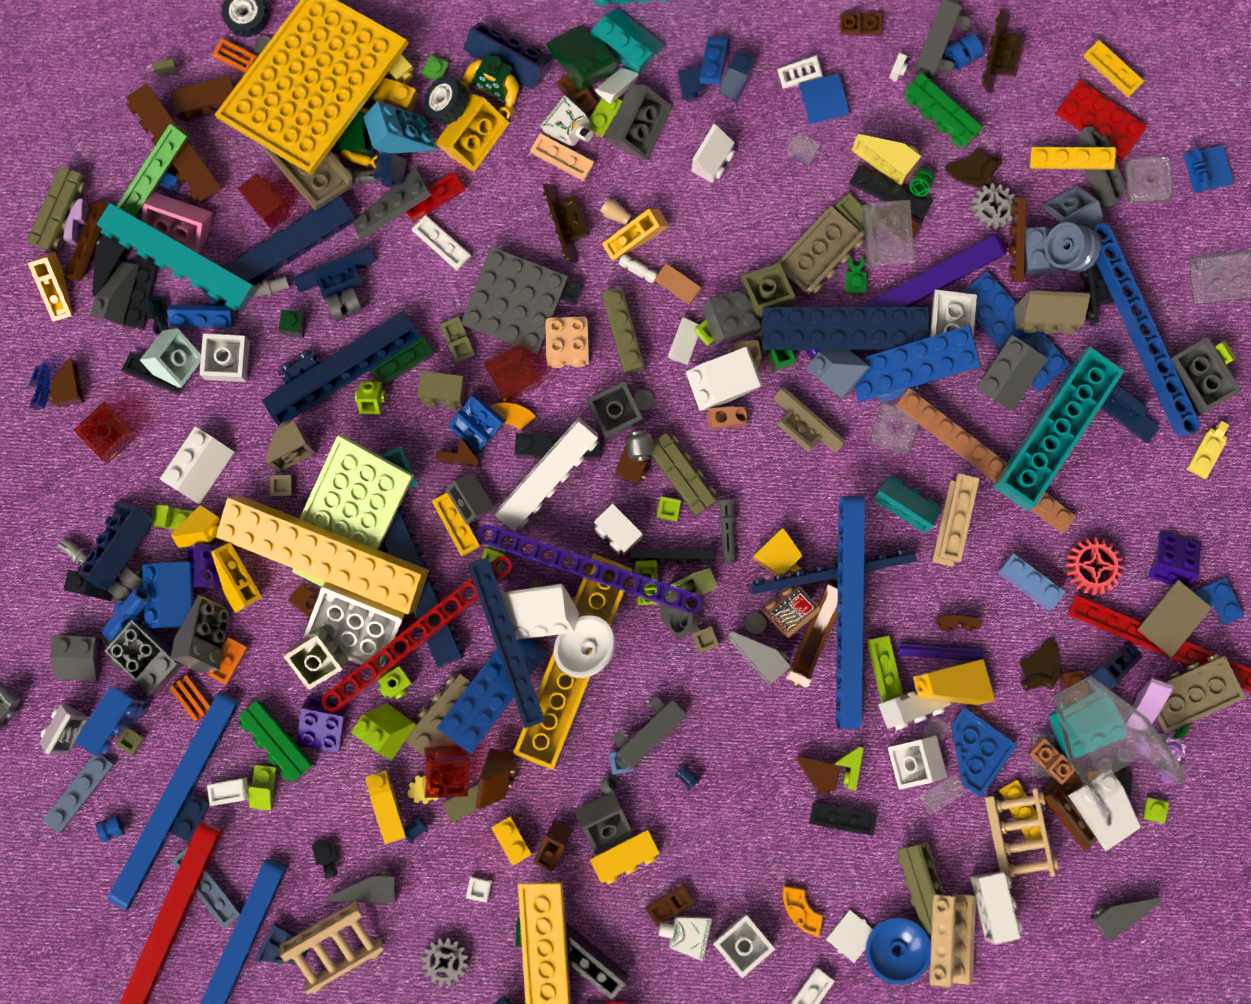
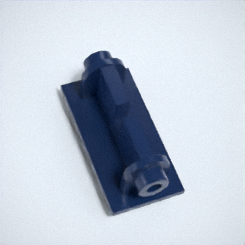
M307 349L298 355L299 359L294 362L287 361L280 366L281 370L278 371L279 376L285 375L282 378L285 384L302 375L299 371L303 368L306 372L321 363L318 356L313 357L315 354L314 350L309 352Z

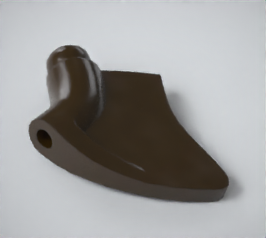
M977 148L967 158L947 164L945 171L965 185L976 188L989 187L992 184L991 177L999 169V166L1002 165V160H999L998 156H994L991 159Z
M1047 639L1032 657L1019 662L1026 678L1021 681L1024 691L1042 686L1052 690L1058 680L1060 673L1059 655L1053 640Z

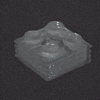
M1169 157L1128 160L1126 163V175L1130 203L1169 201L1173 197ZM1147 176H1149L1150 180H1153L1152 183L1146 181Z
M882 402L869 443L908 455L911 452L919 424L895 405ZM898 424V428L901 430L894 433L890 425Z

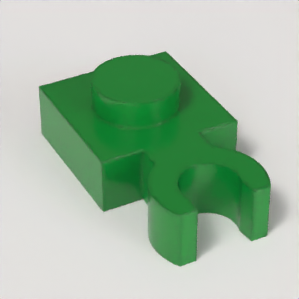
M849 258L848 268L851 272H845V294H866L867 272H861L864 266L863 258H860V265L858 266L853 265L852 258Z

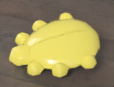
M427 772L422 777L416 776V782L409 783L411 789L408 790L407 795L410 798H414L415 803H419L420 800H423L424 804H427L428 800L432 799L437 801L438 797L435 794H438L436 792L439 791L429 790L428 786H439V784H437L438 781L430 773Z

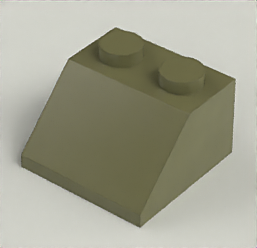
M780 263L741 276L743 288L747 290L758 321L762 320L763 307H795V294Z

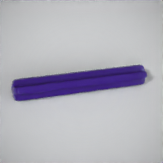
M901 643L898 650L900 656L969 661L982 660L984 657L983 649Z

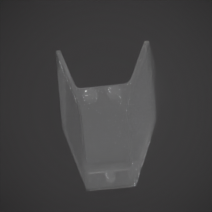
M1091 676L1053 697L1070 762L1107 826L1112 825V812L1106 804L1101 781L1140 758L1145 759L1178 784L1184 783L1185 769L1148 718Z

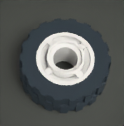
M224 0L225 2L221 7L222 19L233 34L249 38L253 35H258L267 26L269 10L264 0ZM249 11L247 15L242 16L243 12Z
M450 76L438 78L428 87L424 95L423 109L426 112L425 114L442 125H449L457 121L467 108L469 96L467 88Z

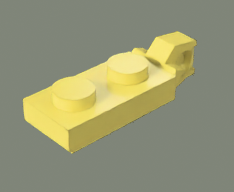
M1221 421L1217 424L1215 430L1210 428L1205 433L1186 468L1188 471L1203 479H1207L1226 444L1228 437L1224 436L1229 426L1227 423Z

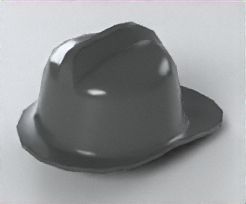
M669 594L665 599L668 602H674L677 599V594ZM685 603L687 608L694 609L693 607ZM661 605V619L676 638H684L687 635L700 631L698 612L688 614Z

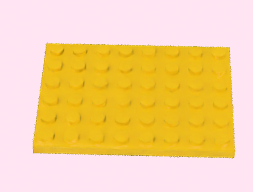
M300 0L216 112L215 116L220 121L312 175L409 43L407 39L337 0Z

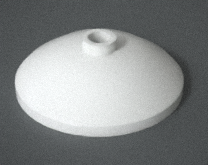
M578 617L573 633L559 634L554 645V657L557 665L564 673L576 678H585L598 673L608 664L615 649L614 632L609 624L599 617Z

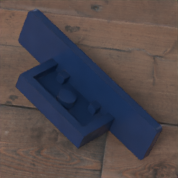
M367 246L293 277V281L299 292L319 286L323 298L326 299L328 296L342 293L343 290L363 284L357 269L375 263L376 259L370 246Z
M1116 384L1100 409L1145 443L1150 442L1159 430V426L1145 416L1150 409L1146 407V404L1141 399L1130 395L1125 387Z

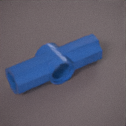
M135 587L126 600L116 603L113 607L115 614L102 629L103 636L113 641L131 620L138 623L139 618L137 615L151 598L150 593L144 590L143 587Z

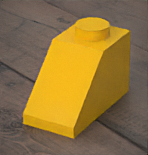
M200 505L171 533V536L179 548L189 547L194 544H207L216 537L220 520L218 516Z

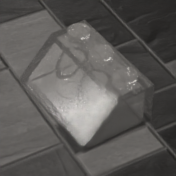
M910 200L875 202L862 205L864 232L866 233L867 268L915 263Z
M1251 250L1191 256L1189 278L1194 305L1251 299Z

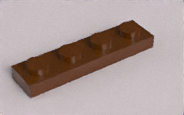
M1014 198V202H1011L1010 213L1013 215V223L1010 224V236H1013V244L1009 246V257H1012V265H1009L1008 276L1011 278V282H1024L1026 198Z
M94 201L64 278L81 282V279L86 275L87 264L93 257L96 242L102 235V229L97 225V222L109 204Z

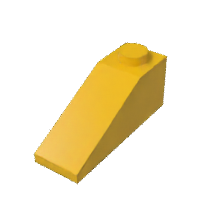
M383 78L375 89L373 100L412 112L418 100L416 89L395 80Z
M648 209L603 242L602 245L611 260L615 261L667 229L669 224L660 209Z
M52 252L30 261L28 265L52 321L72 316L73 313L63 269L56 253Z
M230 542L211 552L224 594L235 613L251 606L262 598Z
M387 771L365 777L384 843L388 844L406 838L392 779Z

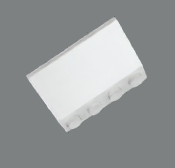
M325 581L304 637L324 626L348 660L362 665L396 638L406 613ZM387 655L381 656L379 660L382 667L386 663Z

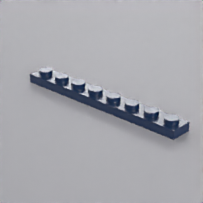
M901 549L895 551V555L888 556V553H881L875 555V559L870 560L864 557V572L917 562L916 553L908 552V549ZM838 562L834 563L835 567L827 568V565L814 567V571L810 572L802 569L794 571V575L786 576L783 573L773 575V579L765 580V578L753 579V583L747 584L748 593L758 594L838 578Z
M489 558L469 563L468 567L524 728L545 722Z

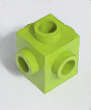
M361 381L359 389L355 391V402H357L359 414L381 413L382 405L386 403L387 399L386 390H383L382 383Z
M401 666L394 670L391 669L378 680L380 683L378 689L385 698L388 696L390 699L396 697L398 700L408 693L406 689L413 685ZM395 680L396 686L392 687V682Z

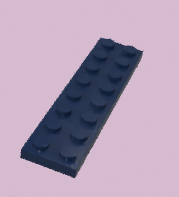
M929 307L762 308L763 350H890L929 338Z

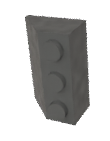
M630 84L605 139L616 148L647 161L672 106L647 85Z
M1011 335L976 389L1013 412L1048 358Z
M1208 337L1171 358L1192 407L1198 416L1242 391Z

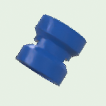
M119 815L110 817L107 822L102 820L96 823L97 833L103 843L111 840L112 836L119 837L125 834V827Z

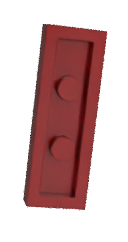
M452 172L429 186L428 190L431 196L406 211L411 221L415 222L464 192L465 188L456 174Z

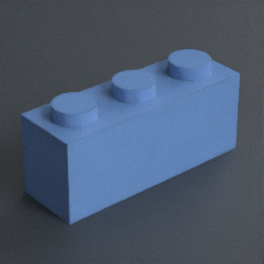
M1014 553L1007 557L996 572L1047 611L1054 609L1065 594L1064 590Z

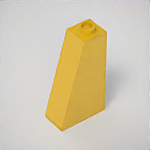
M984 659L913 677L920 699L973 705L995 701Z

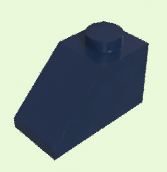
M736 50L719 94L738 102L754 68L756 58Z
M702 67L678 70L681 101H696L698 98H702L711 86V84L700 83Z

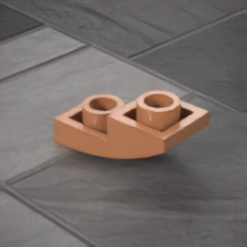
M668 264L664 265L654 279L657 284L688 305L692 304L702 290L700 286Z
M1043 737L1027 752L1062 785L1076 770L1069 760Z

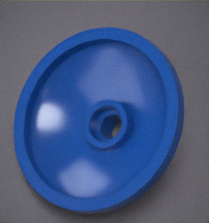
M890 918L880 922L872 929L866 941L865 954L870 969L878 978L890 984L904 985L917 980L927 970L931 961V944L925 931L915 922L906 918ZM896 945L901 947V951L898 953L893 951Z

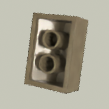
M1029 291L1014 306L1016 331H1024L1025 333L1039 331L1045 334L1063 332L1065 335L1076 333L1084 325L1090 293Z
M286 421L279 425V429L275 430L265 460L268 465L280 473L315 455L316 452L305 431L295 421Z

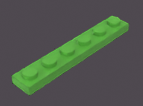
M170 123L116 207L137 218L143 209L144 202L152 195L189 138V135L175 124Z

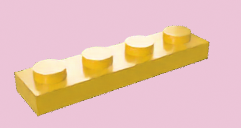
M1031 147L1030 168L1115 170L1117 148Z

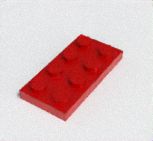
M1079 80L1055 113L1080 132L1085 127H1093V130L1101 136L1105 135L1110 146L1117 148L1116 157L1121 161L1124 160L1147 128L1145 124L1082 80Z

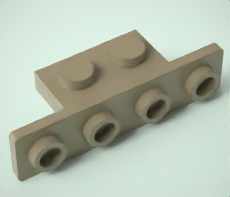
M782 387L773 399L788 412L777 424L807 452L819 441L823 442L834 453L841 449L845 444V440L838 433L833 431L790 391Z

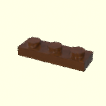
M1057 785L1050 790L1044 799L1060 818L1061 823L1073 835L1075 841L1086 851L1093 846L1097 838L1073 803Z

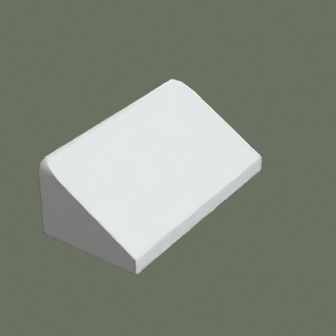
M620 68L596 88L595 91L611 104L628 90L630 84L636 83L639 74Z
M682 317L668 355L669 359L688 365L698 339V335L694 331L699 326L698 324Z

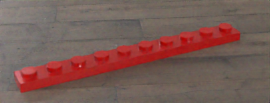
M1078 595L1074 596L1067 613L1072 618L1186 666L1199 662L1201 665L1208 662L1207 657L1215 654L1185 641L1176 653L1169 657L1137 630L1142 622ZM1227 659L1241 689L1251 693V668Z

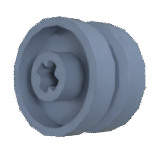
M1069 222L1058 224L1051 229L1046 237L1044 246L1045 255L1049 263L1057 268L1076 272L1085 271L1093 266L1099 257L1101 249L1100 239L1094 230L1090 227Z

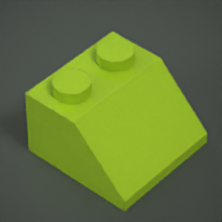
M386 703L363 714L351 733L377 753L392 760L416 724Z

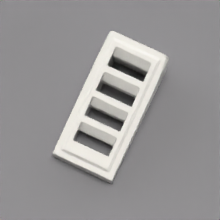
M817 56L778 69L783 89L798 86V83L824 77ZM814 65L815 73L811 72L810 66ZM802 68H806V76H804ZM794 70H798L799 78L797 79ZM785 72L790 73L792 81L788 82Z

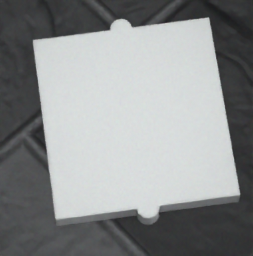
M849 910L826 940L838 949L839 954L843 953L855 963L865 950L866 941L872 928L866 924L865 919L861 920Z

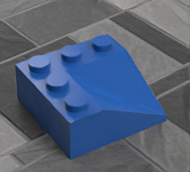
M110 686L74 742L95 756L106 755L113 745L111 741L115 735L118 736L126 726L144 716L148 709L146 706L149 701L128 688Z

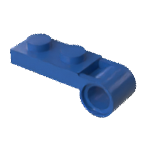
M708 37L700 73L701 84H721L725 58L728 56L729 38Z

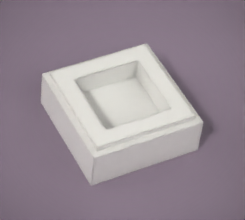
M470 876L466 898L487 903L492 881Z

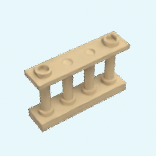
M958 473L956 481L950 480L933 555V563L953 567L954 562H961L979 478Z
M1033 788L1034 796L1000 801V799L996 800L995 795L985 797L1000 872H1004L1005 876L1009 877L1010 883L1013 881L1012 877H1016L1015 875L1049 869L1050 875L1053 877L1056 875L1055 870H1059L1057 857H1052L1042 805H1045L1044 794L1039 792L1038 788ZM1036 804L1038 813L1036 818L1007 823L1000 821L999 813L1004 809ZM1036 826L1041 828L1043 839L1015 844L1005 843L1003 834H1007L1006 831ZM1045 848L1047 861L1017 866L1009 864L1008 856L1011 853Z
M952 894V896L933 895L930 985L949 988L952 987V983L973 985L976 896Z
M356 901L279 945L280 956L284 962L294 959L307 978L304 981L305 993L307 995L321 990L327 983L368 959L376 958L384 951L381 938L379 937L372 941L359 922L362 914L360 906ZM348 925L353 927L364 944L362 948L355 952L351 950L339 932ZM327 937H333L345 958L334 963L320 942ZM309 948L315 950L326 969L316 975L301 954Z

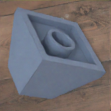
M1078 185L1042 204V208L1061 223L1069 222L1094 228L1104 221L1099 201Z
M822 350L806 366V369L842 400L870 368L850 350Z

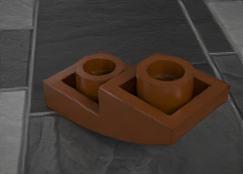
M860 12L840 14V35H883L882 13L861 15Z
M959 615L942 616L934 620V623L938 624V628L946 632L956 630L958 624H962V629L973 632L974 629H980L983 622L976 618Z

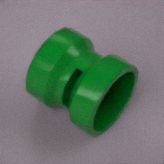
M927 168L917 170L910 183L911 192L916 196H926L935 181L934 173Z

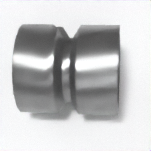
M354 287L343 290L342 295L336 293L326 297L329 309L336 323L347 319L349 314L355 316L363 312Z

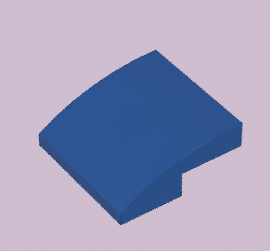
M839 73L798 83L808 124L849 115Z
M474 393L470 396L463 409L456 413L448 427L459 438L461 437L471 449L480 454L506 420L477 393Z

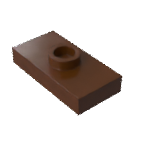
M300 584L288 601L311 618L318 596Z

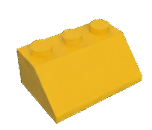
M470 94L468 104L466 105L467 108L462 113L463 115L457 121L447 126L436 141V144L448 156L472 172H475L507 128L509 122L484 97Z

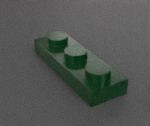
M422 336L419 340L371 369V372L376 380L382 383V387L435 354L424 336Z

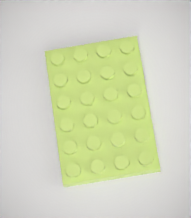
M340 434L334 442L300 519L379 550L414 475Z

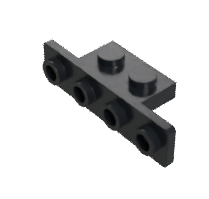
M1094 263L1089 269L1080 272V278L1084 280L1085 285L1083 293H1090L1086 312V320L1089 321L1090 327L1095 326L1099 322L1097 306L1114 303V299L1097 263Z

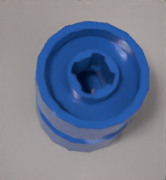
M970 32L962 37L960 42H954L946 47L945 53L948 61L955 63L953 68L959 71L969 65L970 61L974 62L982 57L984 49L977 36Z

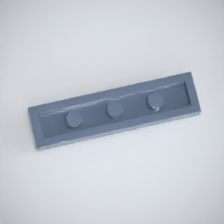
M93 755L42 821L61 834L115 764L104 755Z
M188 847L171 860L177 870ZM206 869L196 894L221 927L225 929L239 918L241 912L208 869Z

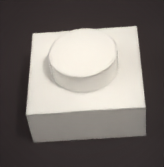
M899 53L890 74V79L897 81L899 75H904L908 66L905 63L906 55Z

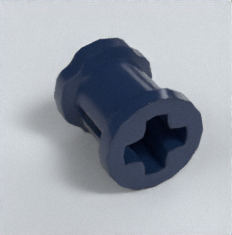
M688 763L674 775L675 778H679L687 786L686 790L688 792L702 779L701 776H697L689 768Z
M418 815L412 823L404 827L406 839L411 844L423 832L427 833L429 831Z

